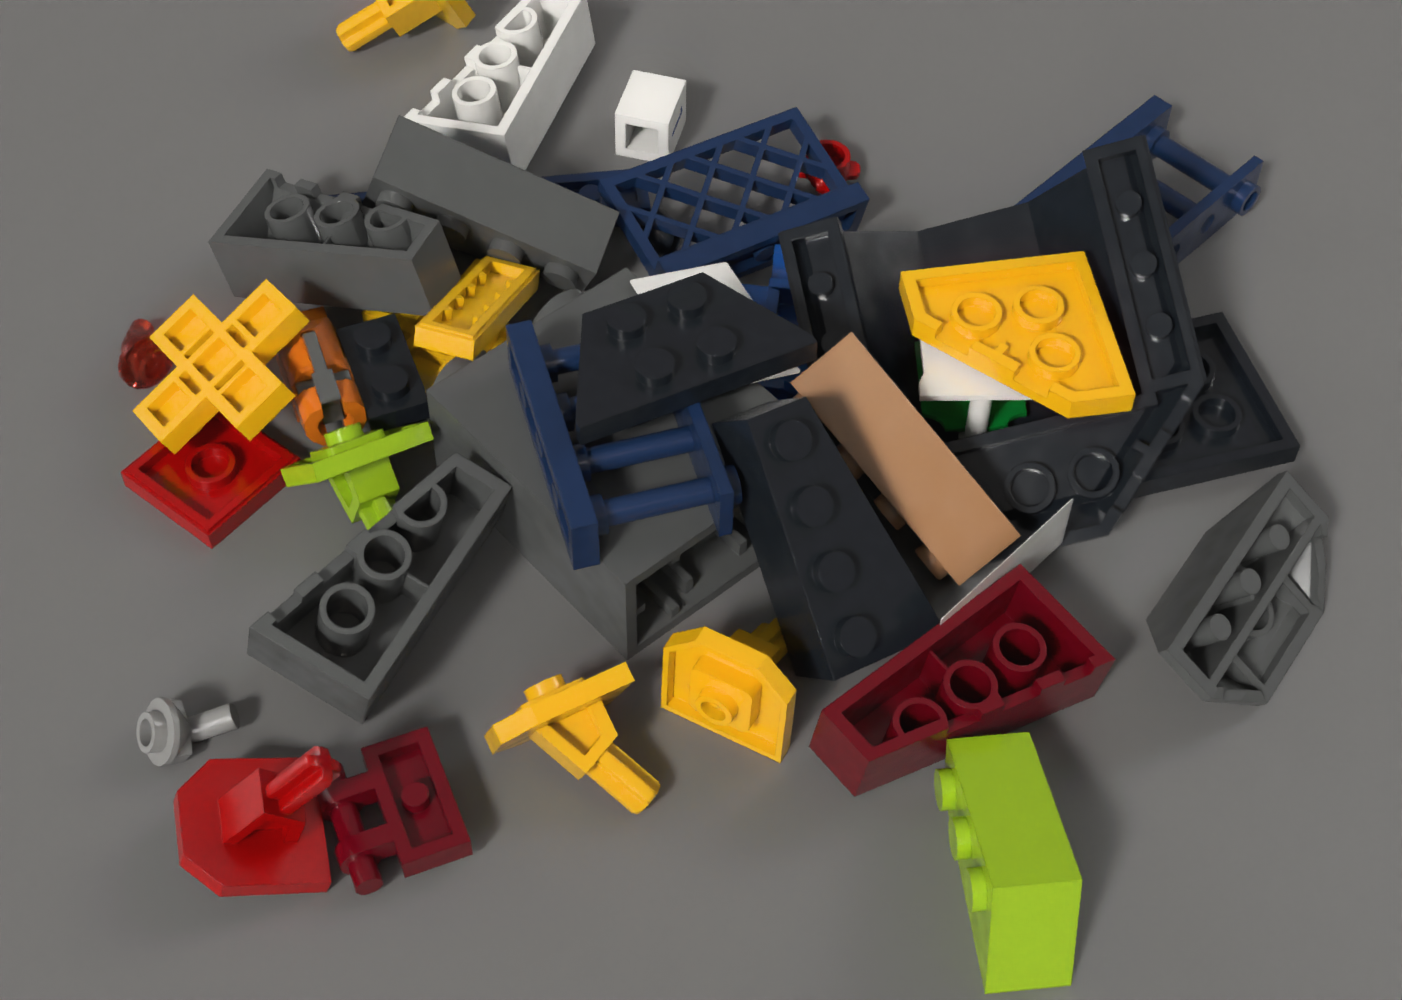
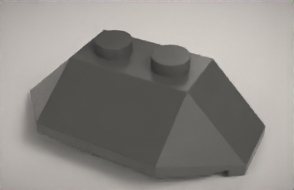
M1288 471L1277 474L1205 532L1146 619L1158 653L1202 701L1250 706L1267 704L1324 613L1326 562L1322 538L1328 536V516Z

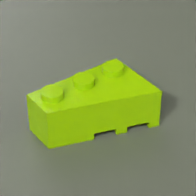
M1030 732L947 739L945 768L935 769L934 772L935 797L939 811H948L950 849L953 859L955 861L958 860L985 994L1071 986L1083 879Z

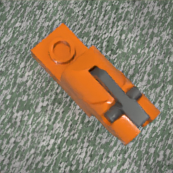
M324 306L301 311L310 322L275 357L284 384L296 395L291 400L297 422H301L306 436L312 442L327 446L323 435L327 433L325 424L341 420L343 426L360 422L363 429L367 416L335 327L327 317Z

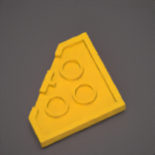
M1084 251L901 271L899 291L912 336L1068 419L1132 410L1136 394Z

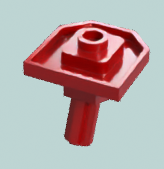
M314 746L301 757L209 759L177 790L173 801L179 866L219 897L327 892L332 881L323 816L317 795L331 786L332 781L340 776L341 766L339 761L331 758L329 750L323 746Z

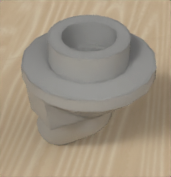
M158 697L153 699L146 712L139 716L136 728L137 742L140 750L143 753H147L154 765L159 767L186 761L193 754L192 743L239 729L240 720L237 710L232 703L186 716L182 700Z

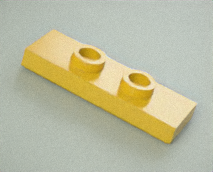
M490 256L483 257L415 325L414 346L473 361L538 290L540 270Z

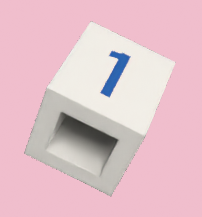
M637 70L632 71L615 111L616 155L652 161L674 152L686 122V80Z

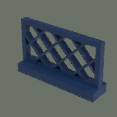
M797 107L599 180L598 192L607 207L619 211L616 221L649 276L727 262L739 279L773 265L775 244H780L778 236L780 231L836 216L841 222L843 231H857L870 200L859 182L847 184ZM790 129L801 145L799 155L767 145L769 136ZM735 150L756 157L751 173L749 174L719 164L721 154ZM761 160L793 169L789 186L756 176ZM685 168L706 175L701 193L670 183L671 174ZM802 172L823 179L830 191L816 196L795 189L799 173ZM715 178L745 188L740 205L707 195L712 179ZM636 187L657 195L649 212L626 204L620 192ZM751 190L783 200L784 203L781 211L767 215L746 208ZM663 197L696 207L690 225L658 215ZM702 209L734 219L732 230L716 234L696 227ZM640 225L645 226L644 231L642 230ZM651 230L663 231L685 239L681 250L659 258L648 240Z

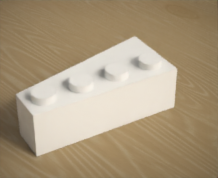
M521 0L495 26L497 36L491 42L481 46L476 45L464 57L466 66L452 80L443 77L430 90L432 100L422 110L412 108L404 117L526 170L596 44L587 0Z

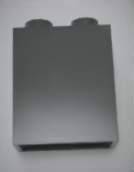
M625 267L585 293L578 289H569L554 296L541 308L533 321L539 345L550 343L552 349L580 344L582 314L638 295L630 283V280L637 279L638 277ZM507 340L488 352L482 350L473 361L454 357L440 371L433 386L426 389L431 430L434 437L436 466H440L457 452L512 486L502 517L495 528L626 660L632 658L760 567L738 504L733 506L732 534L720 537L708 505L609 527V534L599 536L600 564L573 570L511 376ZM579 371L558 375V382L552 383L555 394L566 392L568 398L577 396ZM758 382L700 402L723 465L726 464L712 423L766 402L778 400ZM673 412L584 445L587 448L678 428V424ZM574 424V431L568 432L572 444L578 443L576 424ZM685 453L591 474V482H586L585 484L589 496L600 494L602 499L605 500L698 478L689 454Z

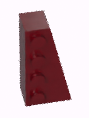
M1019 564L975 596L943 624L940 625L939 623L822 709L809 747L851 794L856 797L946 758L947 739L1006 734L1094 697L1116 659Z

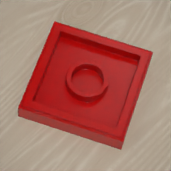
M219 411L176 454L158 441L122 470L121 475L126 487L213 549L286 486L280 469L301 459L262 431L249 441Z

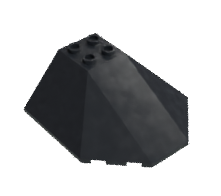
M1146 135L1083 150L1085 169L1029 202L920 231H843L841 222L836 216L778 233L798 327L812 334L817 340L816 360L808 362L807 367H810L850 332H853L920 414L914 342L920 340L912 336L900 295L899 281L901 271L1077 251L1085 252L1136 394L1132 410L1068 419L1034 400H1025L1027 408L1026 417L1012 420L1007 428L958 439V432H945L940 423L933 419L924 418L1021 535L987 564L1007 559L1072 498L1073 503L1063 542L1057 548L1109 536L1207 382ZM823 423L824 428L826 429L835 446L840 444L837 438ZM866 473L856 480L861 490L874 499L881 494V491Z

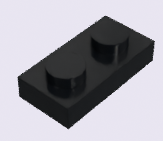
M395 313L336 329L343 352L347 357L362 398L371 431L382 428L385 431L430 418L427 394Z

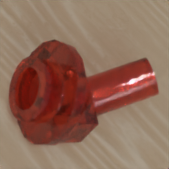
M145 319L134 320L130 325L121 344V355L118 363L120 378L128 386L135 389H147L158 384L168 374L173 364L168 356L149 338L154 333V327Z

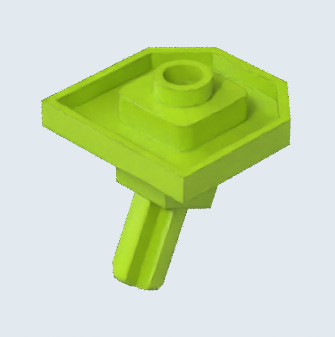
M428 421L396 427L386 431L382 428L363 432L360 422L323 434L327 446L309 452L311 457L297 461L280 470L286 487L318 483L328 479L351 523L362 520L366 529L369 530L392 510L400 490L389 456L434 440Z

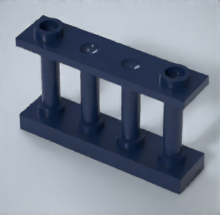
M1154 95L1087 149L1146 135L1152 160L1158 157L1211 190L1207 196L1196 204L1157 179L1165 212L1178 219L1169 227L1179 264L1236 214L1244 216L1251 210L1261 192V187L1257 185L1264 161L1254 155L1232 175L1227 174L1169 138L1170 132L1167 130L1172 105ZM1083 152L1015 205L1029 202L1085 169Z
M531 320L505 325L509 369L573 570L600 564L599 536L609 534V527L698 506L708 505L719 537L732 534L733 506L742 503L741 484L735 466L733 464L723 465L700 402L673 412L678 428L585 448V445H580L579 442L572 444L568 432L575 429L577 396L568 398L566 392L555 394L552 383L558 382V375L579 371L580 344L552 349L550 343L539 345ZM685 453L689 454L698 478L605 500L602 499L600 494L589 496L585 484L586 482H591V474Z

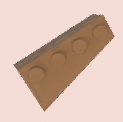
M850 332L790 382L798 391V394L793 398L806 397L821 423H824L840 442L836 448L854 478L857 480L866 473L881 491V494L873 502L897 531L907 523L921 539L923 544L914 551L939 581L949 573L960 586L1021 536L853 332Z

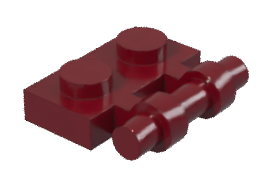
M427 726L362 747L361 753L367 771L347 778L343 765L340 763V776L332 781L331 786L317 795L322 816L326 821L333 823L339 841L335 847V855L340 870L344 874L351 876L357 894H371L383 886V879L378 868L381 859L397 855L404 877L407 878L473 855L469 834ZM378 802L385 824L365 830L359 812L364 806Z

